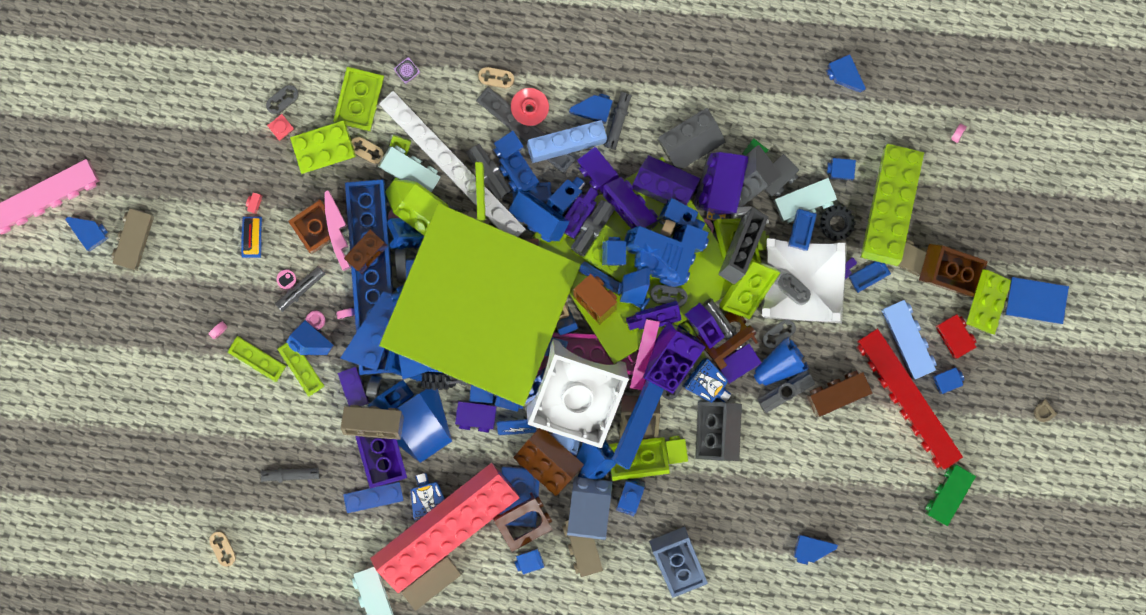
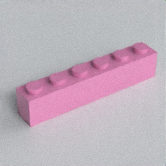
M85 159L1 202L0 234L11 231L10 227L15 224L20 226L27 223V218L33 215L38 217L44 214L45 209L50 206L52 208L63 204L62 200L69 198V200L76 198L80 195L79 192L84 189L89 191L97 186L96 183L100 180L90 161Z

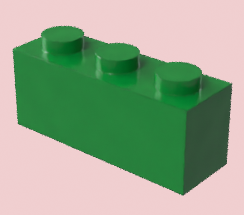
M956 464L946 469L944 473L946 478L943 484L939 483L934 491L936 493L933 500L930 499L925 506V510H927L925 514L945 526H948L976 478L974 474Z

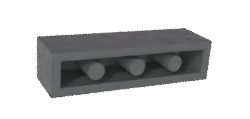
M752 207L742 216L719 271V276L736 284L746 274L768 220L767 215Z

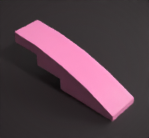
M326 191L325 214L328 232L342 270L346 271L351 267L344 259L345 255L342 250L349 246L341 229L347 227L331 193Z

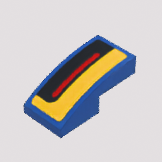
M262 217L242 218V258H261Z

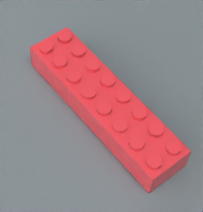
M490 463L372 556L370 559L375 570L397 593L401 592L520 497L509 481L493 463Z

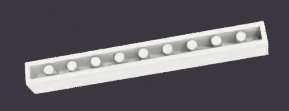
M392 91L379 104L381 108L477 207L476 177L399 96ZM485 187L486 217L498 229L519 238L526 229Z

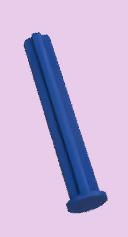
M586 262L581 264L579 272L586 276L590 274L594 277L598 276L603 281L605 288L617 294V286L620 282ZM645 298L643 304L634 305L639 307L641 311L645 310L650 298Z

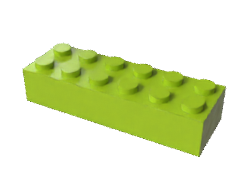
M886 144L882 153L860 258L898 266L902 261L924 152Z

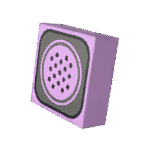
M409 57L394 68L405 84L420 74V71Z

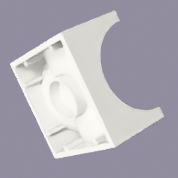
M767 238L768 265L777 268L780 274L765 295L762 316L767 319L842 323L847 256L846 243L809 244L808 251H803L788 246L789 242ZM787 273L793 275L804 284L811 293L808 303L798 305L784 294L778 287L779 278ZM783 279V286L786 287L788 285L793 289L790 285L791 280L785 281ZM795 290L799 294L798 299H806L805 292L799 293Z
M552 339L548 363L541 385L533 401L528 402L526 407L528 425L602 448L629 380L626 363L622 361L617 362L615 365L595 363L571 353L562 346L560 341Z

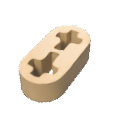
M485 67L478 74L480 82L487 86L508 89L514 84L513 74L506 70ZM486 71H489L491 76H495V79L489 78L488 81H485L482 74H486ZM505 75H508L511 82H507V85H504L503 81L497 80V78H504Z
M356 137L352 140L356 155L373 164L380 163L384 156V152L380 147L361 137ZM362 141V146L367 148L366 151L362 149L356 151L354 143ZM378 150L381 157L372 160L373 156L368 151L376 152Z
M667 219L662 228L661 235L672 238L676 222Z
M219 531L213 533L210 536L209 542L218 562L222 566H231L236 560V555L226 534ZM216 535L223 537L224 540L221 541L223 548H220L218 543H214ZM222 550H225L227 555H232L230 563L222 560L224 557Z

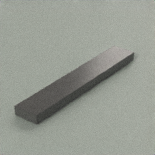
M489 86L477 98V103L507 128L514 131L525 143L529 139L546 135L535 125L527 126L519 123L512 115L511 105ZM570 154L547 159L549 163L563 174L576 160Z

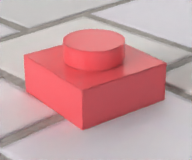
M283 114L267 125L279 141L294 130Z
M253 192L246 202L247 211L257 214L263 196Z

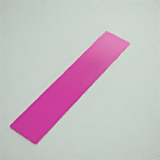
M646 320L630 384L632 389L642 390L646 379L643 376L654 348L660 324L659 321Z

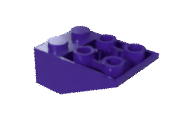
M668 322L657 337L643 378L673 394L706 347L696 336Z

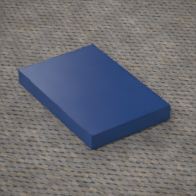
M1011 277L1005 315L1063 324L1069 286Z
M502 467V475L513 486L520 498L502 511L500 515L530 499L529 493L531 492L535 498L539 496L540 483L525 468ZM528 512L507 525L536 527L537 512Z

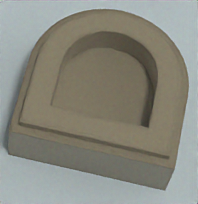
M1046 399L1034 408V417L1039 422H1048L1057 415Z

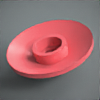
M534 88L520 90L514 95L511 102L513 117L519 123L527 126L541 123L549 111V103L546 96ZM531 105L533 110L527 111L526 106Z

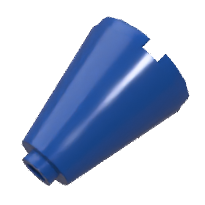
M787 337L755 369L756 374H754V378L759 384L763 383L766 386L809 369L807 362H802V357L804 356L796 344Z

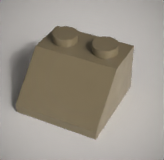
M622 395L620 439L639 396ZM660 400L642 440L658 438Z

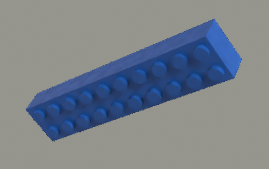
M384 180L345 183L350 251L369 230L373 231L388 245L363 274L351 266L356 333L383 291L394 294ZM384 350L377 371L359 365V375L390 373L384 371L389 350Z

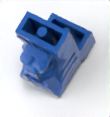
M687 224L676 228L673 237L669 238L638 226L627 230L624 241H626V250L629 253L636 254L634 266L637 268V271L650 268V275L654 278H659V282L670 287L684 285L688 281L690 276L688 271L696 257L694 253L703 251L707 247L709 232Z

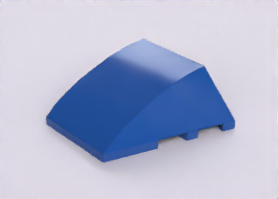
M426 389L397 408L399 411H402L404 417L401 440L397 439L398 446L420 463L452 442L438 389Z

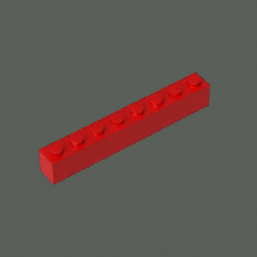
M879 329L873 330L858 340L857 350L862 356L866 355L869 360L867 362L872 372L876 371L880 376L878 378L879 383L883 388H888L890 391L889 398L894 404L898 403L901 408L899 413L904 420L908 419L912 424L910 426L911 431L915 436H920L922 439L920 444L925 452L930 451L933 458L931 461L935 467L945 470L962 459V454Z

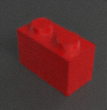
M958 314L935 326L954 359H958L977 348L975 345L977 341L974 335L968 333L965 328L967 324L962 316L959 317Z

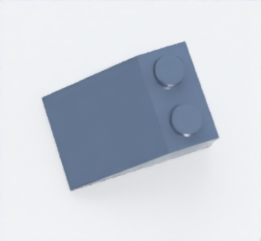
M574 477L567 535L606 540L612 481Z
M685 527L649 541L672 598L708 584Z

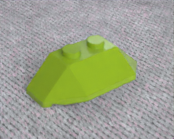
M395 178L385 191L393 213L424 236L437 204L439 203L449 208L448 204L415 181Z

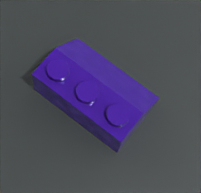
M724 152L711 153L707 161V173L703 179V191L699 197V209L718 215L737 213L749 159L748 156Z
M648 155L633 182L632 190L663 204L672 198L688 206L700 178Z
M620 177L603 186V197L615 207V211L631 229L641 226L652 230L657 226V214L653 209L649 210L644 205L646 202L641 195H636L632 191L633 186L628 180L624 181Z
M355 436L370 489L407 478L397 439Z

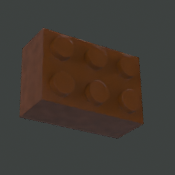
M929 244L919 281L963 296L974 297L982 270H986L988 261L943 245Z
M856 370L844 375L845 379L842 381L838 378L828 382V387L824 389L822 386L810 390V395L807 396V399L815 416L821 417L873 394L864 373H858Z
M540 428L513 457L519 465L524 467L555 496L584 466L581 461L546 430Z

